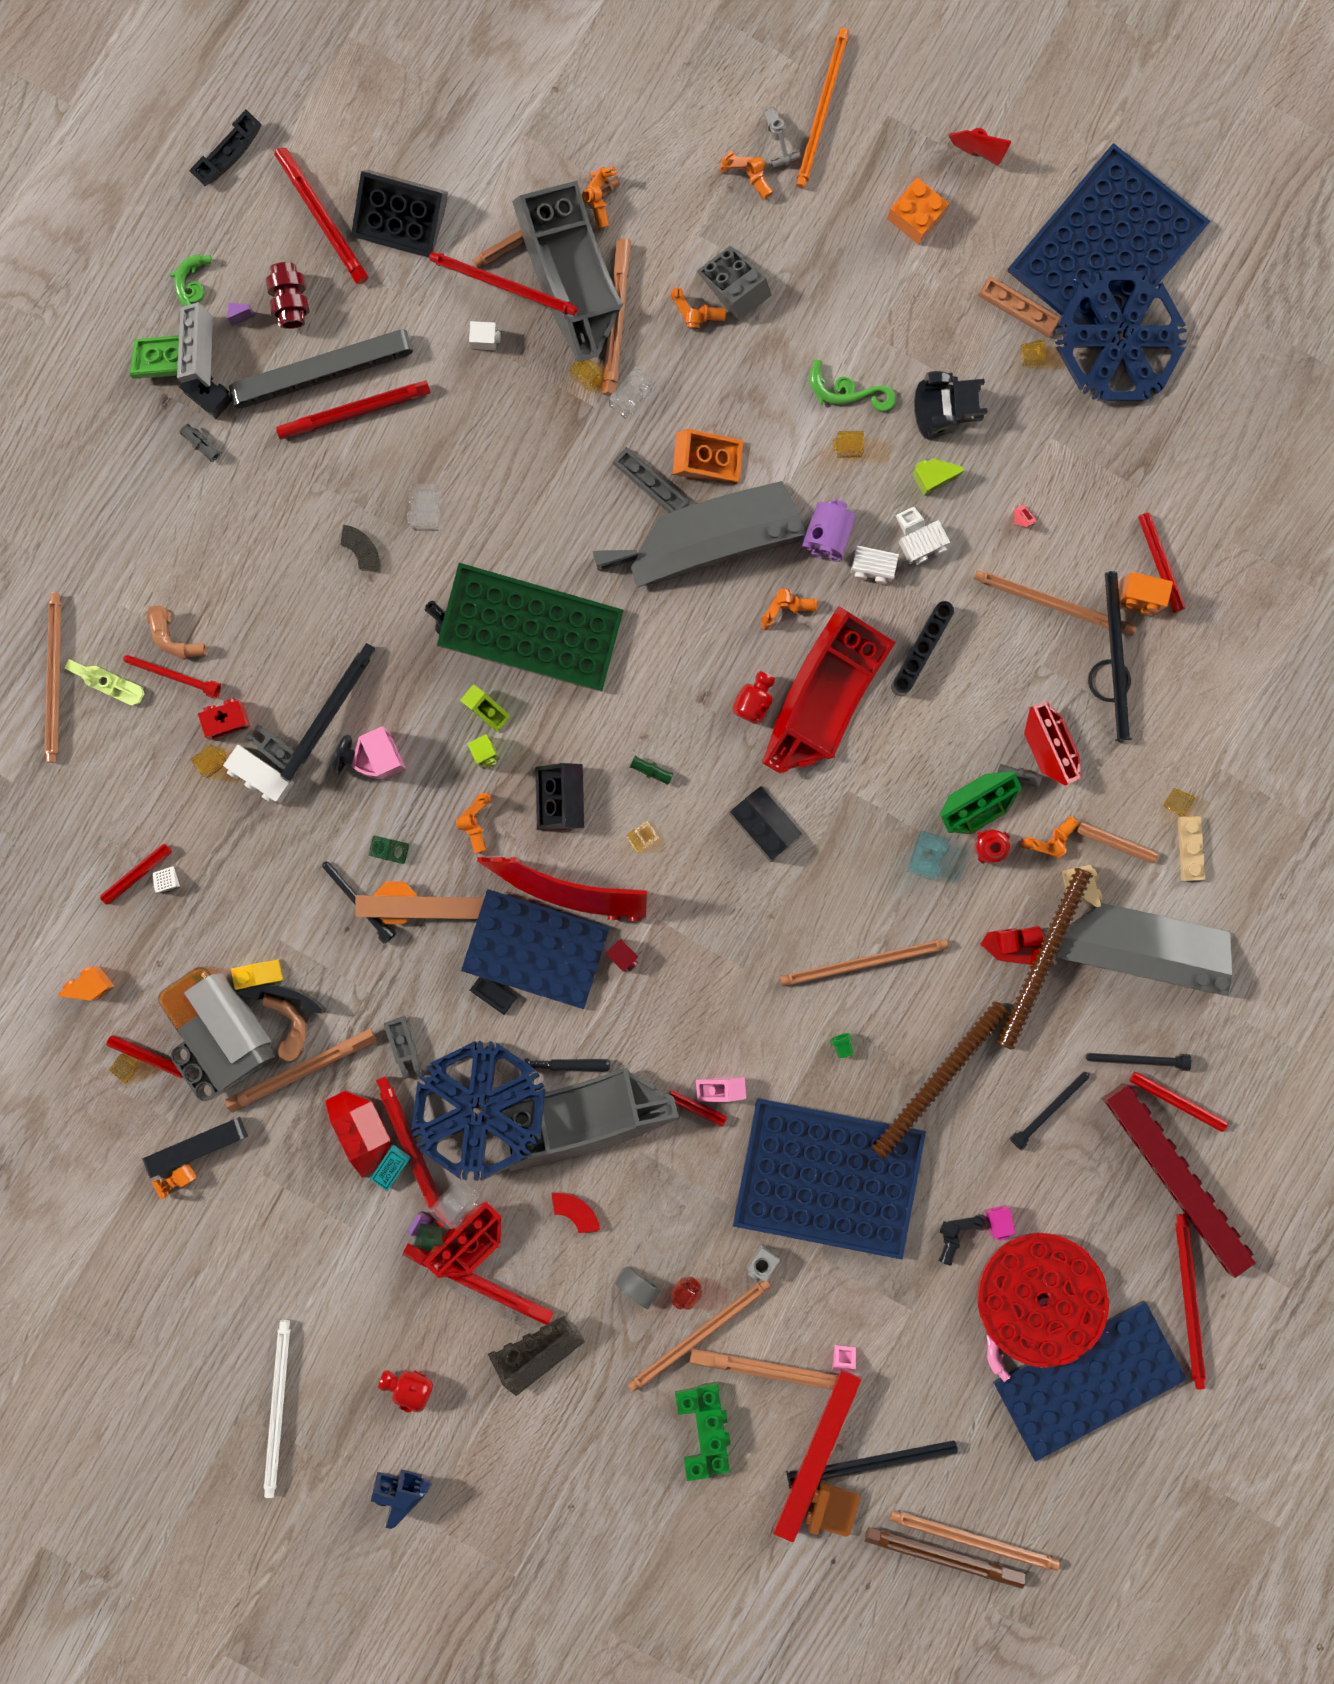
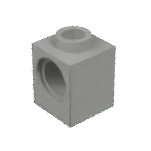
M760 1244L746 1265L747 1270L750 1271L748 1275L758 1282L760 1279L766 1282L780 1261L779 1257ZM760 1260H765L768 1263L767 1267L763 1270L756 1268V1264Z

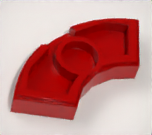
M551 1193L554 1215H563L571 1219L576 1225L578 1233L600 1230V1225L594 1211L583 1200L570 1193Z

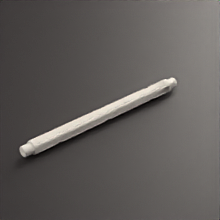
M280 1320V1326L277 1330L274 1382L265 1482L263 1486L265 1498H273L277 1488L280 1436L289 1336L291 1329H289L290 1320Z

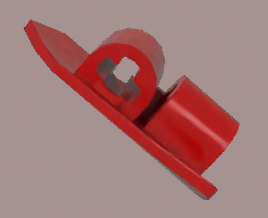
M982 128L949 134L953 145L970 155H979L996 166H999L1011 144L1010 140L988 136L987 132Z
M1040 926L1018 930L1010 928L987 932L980 945L996 960L1034 965L1033 960H1036L1037 957L1035 955L1039 954L1038 948H1041V942H1044Z

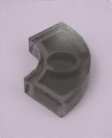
M343 525L340 545L350 549L356 555L359 570L381 573L380 556L370 538L359 529Z

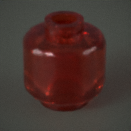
M682 1277L670 1291L673 1305L680 1310H691L702 1297L701 1284L693 1277Z

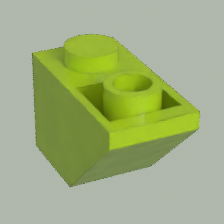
M487 734L468 743L474 760L480 768L485 767L489 769L497 764L496 760L500 758Z

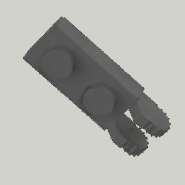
M257 724L255 728L259 733L266 736V739L261 743L251 734L246 738L256 745L260 752L284 770L291 760L294 750L273 733H269L261 725Z
M405 1016L385 1022L384 1027L403 1078H409V1070L404 1061L410 1059L416 1074H422L417 1058L418 1054Z

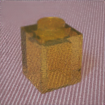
M590 359L582 362L576 360L569 368V375L588 392L592 387L594 389L598 387L602 381V369Z
M838 431L836 438H833L832 444L837 458L862 457L864 453V431Z
M210 744L190 760L203 777L209 778L224 767L223 765L227 761L225 759L227 754L220 746L217 748Z

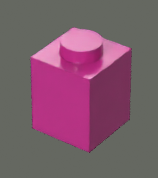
M1004 1205L985 1209L990 1235L994 1239L997 1238L998 1241L1010 1239V1235L1015 1234L1010 1208Z

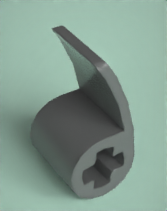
M628 1266L615 1283L624 1293L646 1309H649L661 1291L655 1284L649 1280L642 1279Z

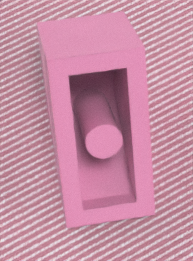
M745 1077L696 1080L697 1101L731 1102L746 1099Z

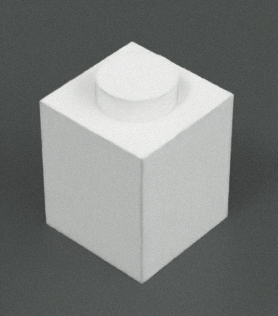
M470 321L469 343L471 349L496 350L497 343L501 342V331L497 330L496 323Z

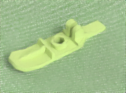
M69 659L64 668L81 676L86 685L131 706L140 704L144 696L141 686L100 667H85ZM103 678H107V683L105 685H102L101 683Z

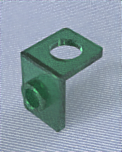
M374 835L368 855L405 864L409 844ZM400 846L402 854L399 858H396L394 851Z
M421 1223L413 1246L432 1250L434 1246L441 1247L443 1243L442 1227Z

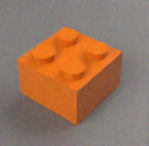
M917 177L890 208L887 219L919 245L946 214L950 203Z
M1130 572L1119 581L1120 609L1125 611L1138 610L1141 611L1142 615L1146 616L1157 614L1168 606L1173 582Z

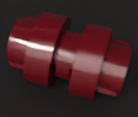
M275 263L270 267L271 275L265 279L267 292L270 296L274 297L269 302L271 316L279 320L281 328L295 329L305 325V316L310 312L308 298L301 295L306 290L304 275L297 272L294 263Z

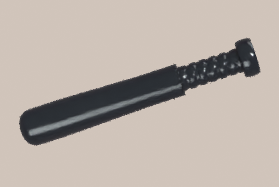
M525 1058L524 1060L525 1063L534 1069L608 1072L610 1070V1061L608 1059H551V1061L530 1060V1058Z

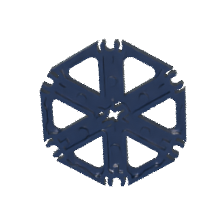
M1145 271L1095 272L1090 276L1093 281L1092 284L1088 282L1087 278L1078 283L1056 325L1062 326L1055 330V333H1061L1063 340L1059 339L1055 341V344H1064L1063 347L1058 346L1056 349L1078 389H1083V394L1088 393L1090 388L1093 389V400L1098 397L1097 401H1145L1151 398L1149 390L1152 389L1157 394L1164 389L1186 346L1180 347L1187 343V340H1181L1179 334H1183L1187 330L1185 328L1178 329V327H1184L1186 324L1163 282L1159 284L1160 280L1156 279L1150 284L1148 279L1151 274L1148 273L1142 278ZM1110 281H1132L1135 285L1122 312L1108 288ZM1082 298L1088 300L1101 325H1078L1073 322V314ZM1155 298L1161 299L1171 317L1170 324L1140 325L1152 301ZM1124 330L1123 337L1125 339L1121 340L1118 343L1119 335L1117 334L1121 333ZM1074 348H1102L1089 374H1085L1081 370L1073 355ZM1141 348H1169L1171 350V357L1161 374H1156L1153 371ZM1120 362H1122L1135 386L1134 391H1113L1109 387L1110 380Z
M474 1041L431 1062L437 1068L436 1070L431 1066L426 1067L431 1072V1076L429 1078L420 1076V1079L426 1085L417 1081L411 1131L414 1132L412 1134L413 1137L423 1136V1140L416 1144L417 1147L423 1148L420 1149L421 1152L459 1179H461V1173L462 1179L467 1180L468 1174L473 1172V1180L478 1181L479 1178L483 1181L527 1159V1157L521 1154V1151L531 1155V1152L527 1150V1144L533 1143L536 1146L538 1145V1142L532 1136L540 1140L545 1099L544 1084L541 1082L534 1085V1080L540 1077L538 1073H533L537 1071L498 1043H496L495 1047L492 1041L489 1042V1047L485 1050L483 1049L482 1041H478V1043ZM466 1057L473 1058L469 1090L446 1073L449 1065ZM505 1059L521 1071L520 1077L492 1090L497 1060ZM430 1093H436L455 1107V1109L429 1122L424 1120L426 1097ZM526 1099H532L535 1103L533 1124L528 1129H524L501 1112ZM480 1103V1107L483 1108L484 1111L480 1112L479 1116L477 1117V1114L473 1112V1109L477 1108ZM464 1130L461 1161L453 1163L437 1151V1145L441 1141ZM488 1131L512 1148L510 1157L492 1166L486 1165L484 1161Z

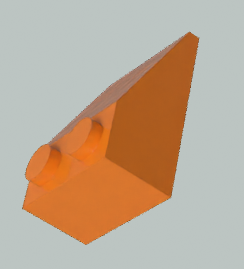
M689 428L676 433L672 475L692 479L738 483L740 482L743 440Z

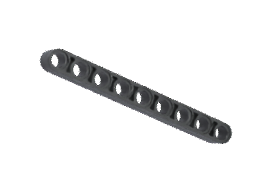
M396 330L233 382L228 387L235 408H246L406 357L413 353V348L407 330Z

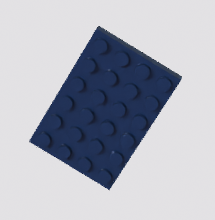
M487 889L461 971L584 1009L610 928Z

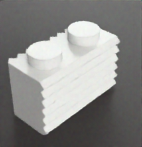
M939 520L902 537L899 541V545L909 564L916 562L917 565L927 561V556L933 553L937 556L947 550L946 547L950 543Z
M857 546L850 574L855 575L856 579L867 580V578L875 579L876 583L888 584V582H892L894 579L899 554Z

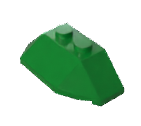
M1012 771L984 774L950 794L940 813L947 832L972 834L1006 814L1014 803L1017 794L1022 790L1016 773Z

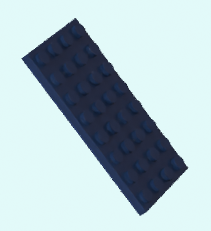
M1144 1300L1108 1319L1098 1341L1090 1350H1087L1078 1357L1079 1359L1065 1365L1046 1368L1024 1364L1008 1373L1011 1377L1004 1382L1001 1378L993 1381L1035 1462L1187 1380Z

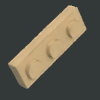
M1201 816L1178 817L1181 881L1205 880Z

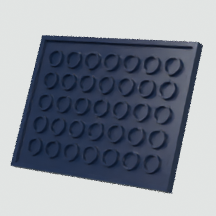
M1113 143L1010 265L1007 272L1062 315L1078 283L1087 278L1088 282L1092 284L1093 281L1090 276L1095 272L1145 271L1142 278L1148 273L1151 274L1148 279L1150 284L1156 279H1159L1161 282L1210 223V220ZM1110 281L1108 284V288L1121 312L1135 287L1132 281ZM1082 298L1073 314V322L1078 325H1101L1088 300Z
M757 1098L733 1227L903 1260L926 1131L909 1128V1133H905V1137L900 1139L901 1142L896 1143L897 1147L891 1149L892 1153L887 1154L888 1158L883 1159L871 1146L877 1143V1139L880 1140L881 1134H885V1129L890 1128L889 1123Z

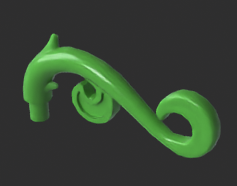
M196 254L189 256L170 274V277H175L176 294L183 306L203 300L205 295L203 286L196 281L190 282L186 287L188 290H192V293L187 294L185 292V279L190 271L194 273L196 268L203 267L205 264H212L211 255L201 256Z
M817 359L813 361L812 369L809 371V382L820 405H823V401L831 404H849L873 393L883 392L886 395V401L878 402L876 397L873 396L871 398L873 407L879 412H887L894 406L896 398L890 387L874 386L854 393L855 384L853 380L845 376L839 377L835 381L834 388L837 393L841 389H845L846 393L837 395L829 392L822 384L826 383L821 377L822 361Z

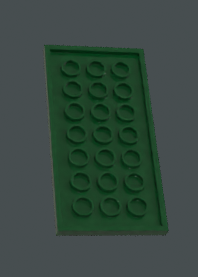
M458 563L437 646L602 692L623 609Z

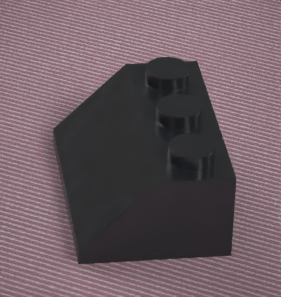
M559 763L535 767L537 830L584 828L583 764Z
M762 786L757 788L729 812V815L769 861H772L802 835L800 830Z

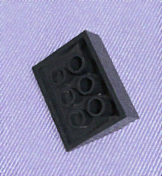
M363 170L360 174L351 236L430 257L431 252H434L445 214L448 191L371 170Z

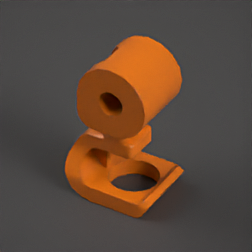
M187 1163L173 1171L170 1178L156 1180L152 1182V1185L162 1200L169 1196L174 1187L178 1185L182 1188L195 1180L197 1176L191 1165Z

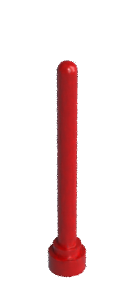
M130 655L123 657V661L127 664L203 690L207 697L216 699L221 691V683L216 681L203 682Z

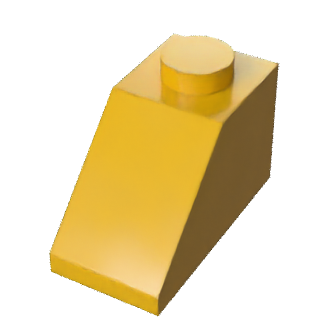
M279 959L231 969L235 990L283 980Z

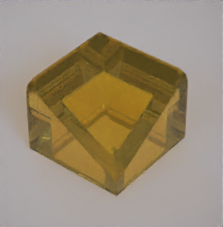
M1044 339L1020 345L1022 366L1044 364L1046 361Z

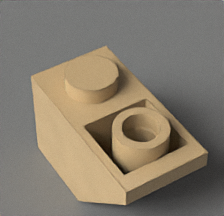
M1092 865L1076 867L1093 875V878L1089 879L1090 884L1086 885L1088 889L1083 892L1085 895L1081 896L1082 902L1092 908L1100 907L1102 894L1096 886L1097 872L1095 868H1092ZM1075 868L1062 870L1065 889L1070 885L1069 880L1073 879L1071 876L1075 874Z

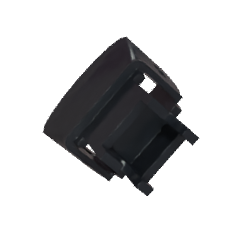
M943 371L927 372L924 379L919 382L914 397L915 418L921 435L925 439L930 440L953 433L958 425L957 423L982 421L988 410L987 408H980L978 392L981 390V385H984L985 379L958 381V377L953 376V373Z

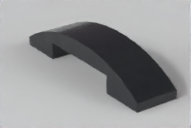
M245 109L232 123L234 127L232 131L207 158L202 156L189 170L204 186L209 185L223 175L243 155L259 132L262 124L248 110Z
M252 986L238 990L237 995L258 1000L263 999L265 992L302 1000L300 1008L302 1010L320 1014L326 1012V1008L312 996L286 986Z

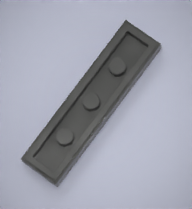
M627 447L612 462L617 469L668 513L685 508L689 504V501Z

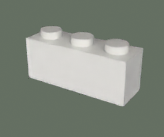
M240 745L236 746L223 765L228 769L227 774L237 780L239 777L245 780L244 785L254 792L258 789L264 793L261 797L270 803L274 801L281 803L295 783L292 780L290 783L280 777L282 773Z

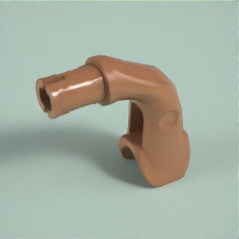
M150 606L148 608L147 622L150 624L151 635L155 644L162 651L184 660L188 659V657L207 655L205 643L187 645L186 643H172L169 635V623H171L169 610L163 606Z
M267 994L262 1006L277 1011L279 1015L291 1020L289 1033L285 1041L283 1040L279 1046V1057L290 1062L296 1061L300 1058L304 1049L303 1044L307 1031L305 1019L288 999L282 1000Z

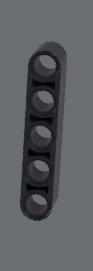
M941 601L932 610L892 681L891 690L895 695L904 696L912 689L953 616L954 607L950 602ZM938 608H945L948 615L946 617L939 615ZM928 626L936 627L937 635H931L928 632ZM918 644H924L927 647V653H920L917 648ZM907 663H915L917 671L911 672L908 670ZM897 681H904L907 684L906 690H900L897 687Z
M238 1117L144 1157L142 1161L149 1178H153L248 1137L241 1117Z

